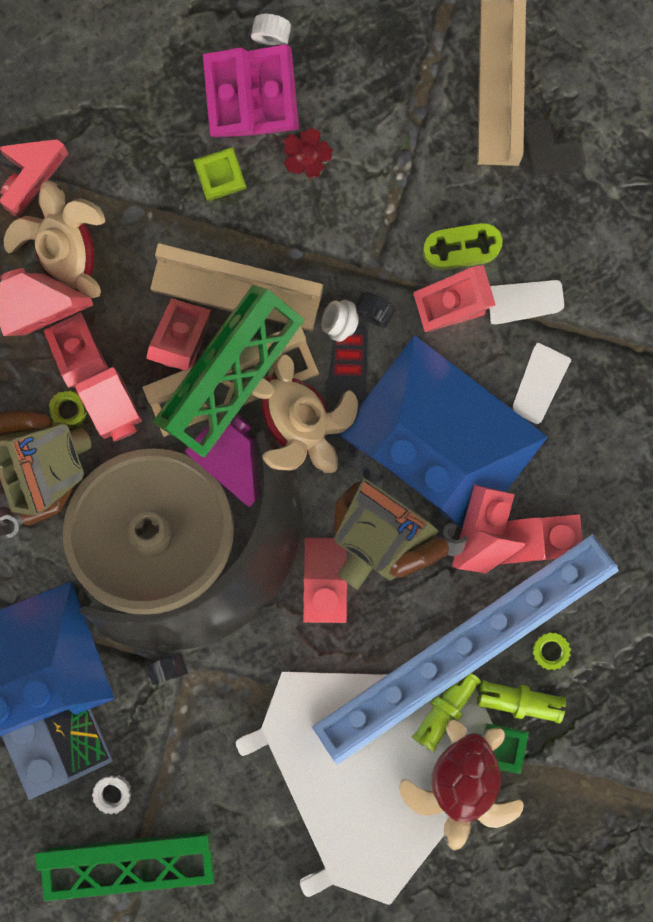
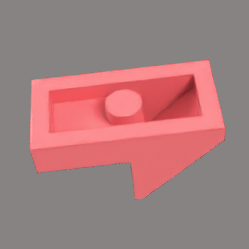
M57 139L0 147L1 153L22 169L19 175L16 173L12 174L0 191L3 195L0 203L15 217L19 218L40 191L42 183L49 180L69 154L64 144Z
M484 265L471 267L413 292L425 332L481 317L486 314L485 310L496 306Z
M171 298L149 345L147 359L162 363L167 367L188 371L196 362L211 310Z
M81 312L43 330L61 376L68 388L71 386L75 387L74 385L108 370L107 363Z
M474 485L459 538L460 540L467 536V542L464 551L454 557L452 567L488 573L525 546L526 543L504 536L514 494Z
M580 514L507 521L504 536L526 544L501 564L557 559L583 541Z

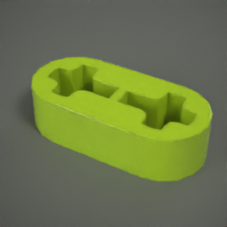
M486 223L438 230L427 237L423 246V257L425 262L436 270H449L486 264L498 256L502 247V236L495 226ZM479 233H484L487 240L493 239L494 244L489 247L487 254H482L478 247L466 249L465 244L474 243ZM438 240H444L445 246L459 245L460 250L449 252L445 261H440L438 254H431L430 250L436 247Z

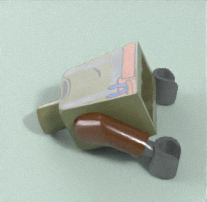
M15 410L0 413V480L10 508L0 507V522L5 519L11 520L10 524L0 528V536L11 538L18 532L20 524L24 523L26 526L53 517L62 511L73 491V487L83 478L84 472L78 455L89 450L91 447L90 437L83 428L76 427L69 431L65 423L53 422L45 414Z
M368 468L360 470L359 482H355L336 501L334 519L336 535L334 542L351 553L337 576L357 590L372 569L391 581L395 577L402 578L428 567L446 555L457 556L464 551L467 536L460 540L451 539L457 527L455 524H447L444 527L442 536H436L439 531L433 525L384 492V475H380L375 481H369L370 469Z

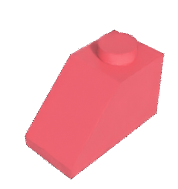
M21 268L0 276L2 281L0 282V328L3 336L27 335L93 306L91 297L43 273H26Z
M114 367L74 385L101 437L106 439L112 436L115 442L137 431L134 425L142 422V419L122 376Z
M305 538L303 622L347 623V582L337 576L347 561V550L334 542L335 538Z

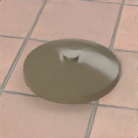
M148 448L134 450L115 456L98 466L76 489L67 507L63 523V545L66 558L81 585L89 594L103 604L132 614H157L171 611L199 597L214 583L222 572L229 558L234 537L232 510L219 481L191 457L166 449Z

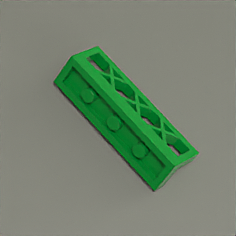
M252 285L152 422L205 458L305 319L268 289ZM273 308H275L288 318L289 321L278 335L266 336L264 321ZM257 332V338L252 339L254 334ZM267 343H272L267 350ZM258 345L260 361L254 369L241 371L239 355L245 347ZM232 366V373H227ZM247 377V379L242 384V378ZM233 380L235 395L227 404L215 406L214 389L219 382ZM207 402V407L201 408ZM222 412L220 416L217 418L216 413ZM208 414L209 431L201 442L198 443L187 435L184 430L194 417Z
M209 831L42 848L35 853L37 871L41 870L44 901L214 884ZM202 854L204 875L186 876L174 866L181 856ZM165 857H174L170 862L165 859ZM157 859L165 866V869L156 880L148 881L143 880L131 869L138 860ZM127 861H132L128 866H126L123 863ZM114 863L123 871L115 883L110 885H102L89 874L96 865ZM88 865H90V866L86 869V871H85L83 868L80 867V866H88ZM71 867L81 875L71 889L53 890L51 869ZM169 870L177 876V878L163 879ZM126 875L130 876L134 881H136L129 883H121V881L125 878ZM84 879L93 885L91 887L78 888Z

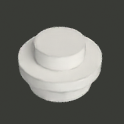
M348 300L332 301L325 309L321 326L322 330L328 333L332 340L341 342L355 332L359 321L355 304Z

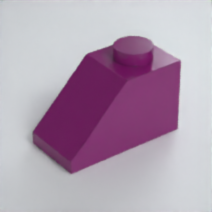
M218 412L216 417L218 418L222 412ZM237 413L205 458L189 447L185 453L250 507L260 497L256 439L249 432V429L252 427L250 423ZM209 423L195 439L198 443L201 442L209 431Z

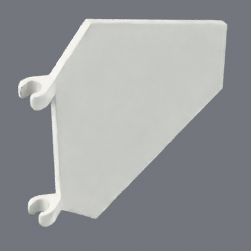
M281 672L261 729L236 740V747L242 756L269 744L325 868L309 874L300 880L301 889L306 897L313 896L331 885H336L390 905L444 836V823L448 815L445 812L429 816L417 814L404 802L400 796L399 789L401 780L408 779L424 790L433 791L431 775L434 765L440 755L452 744L446 732L433 753L426 749L425 745L422 746L411 738L432 709L431 701L338 765L333 761L312 728L387 675ZM475 689L460 711L463 716L459 722L466 727L467 734L478 733L482 736L485 724L493 723L486 708L477 707V696H479V693Z

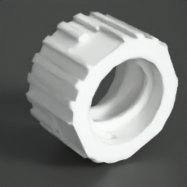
M266 13L256 15L251 38L257 43L266 46L285 45L288 42L291 24L288 20L278 15Z
M106 775L101 778L93 788L94 793L92 797L94 798L93 802L96 804V808L98 807L100 811H103L105 814L110 813V815L123 811L131 800V786L120 775ZM107 785L119 788L122 794L119 802L109 803L104 800L102 793Z

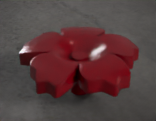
M312 127L308 131L301 132V140L289 134L288 138L284 140V152L287 156H290L284 161L287 172L300 175L304 169L308 179L318 178L320 172L324 170L322 162L332 160L333 149L328 146L326 141L319 143L320 131L314 130Z

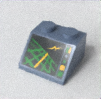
M68 709L2 735L29 800L113 762L91 709L76 715Z

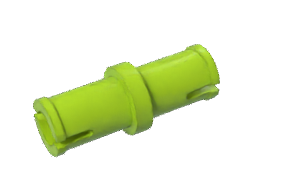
M470 673L442 692L440 697H435L430 703L433 706L411 738L420 745H425L426 749L434 753L447 732L446 726L448 721L455 719L459 722L463 716L460 711L476 687L480 685L481 680Z
M482 680L480 683L479 693L494 695L495 697L483 694L481 697L477 696V707L513 713L514 718L519 719L530 716L555 721V723L559 724L563 720L565 711L548 707L557 709L566 707V697L530 691L529 686L521 684L518 688L490 683L486 680Z

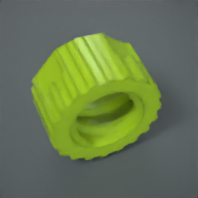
M71 390L61 393L57 392L48 405L50 407V418L53 422H63L70 429L79 427L86 419V414H88L78 393ZM72 400L78 407L77 414L69 419L62 418L59 413V407L63 402Z
M548 632V634H542L543 636L538 637L532 648L534 660L537 661L538 665L547 670L561 669L569 661V656L571 655L569 642L557 633L552 634ZM550 641L558 643L561 648V655L554 661H548L542 656L543 645Z

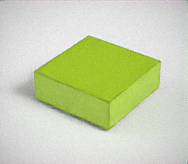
M233 147L193 160L207 202L246 189Z

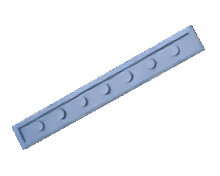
M593 534L321 720L312 727L333 761L338 765L619 571L617 565Z

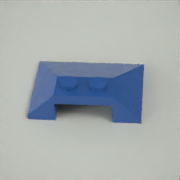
M416 336L411 339L358 408L353 424L346 431L338 434L370 460H376L439 509V513L460 529L463 528L474 485L507 491L547 439V436Z
M72 581L0 609V736L68 709L76 715L115 699Z

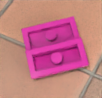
M285 44L246 51L241 47L203 54L210 136H248L299 129L291 47Z

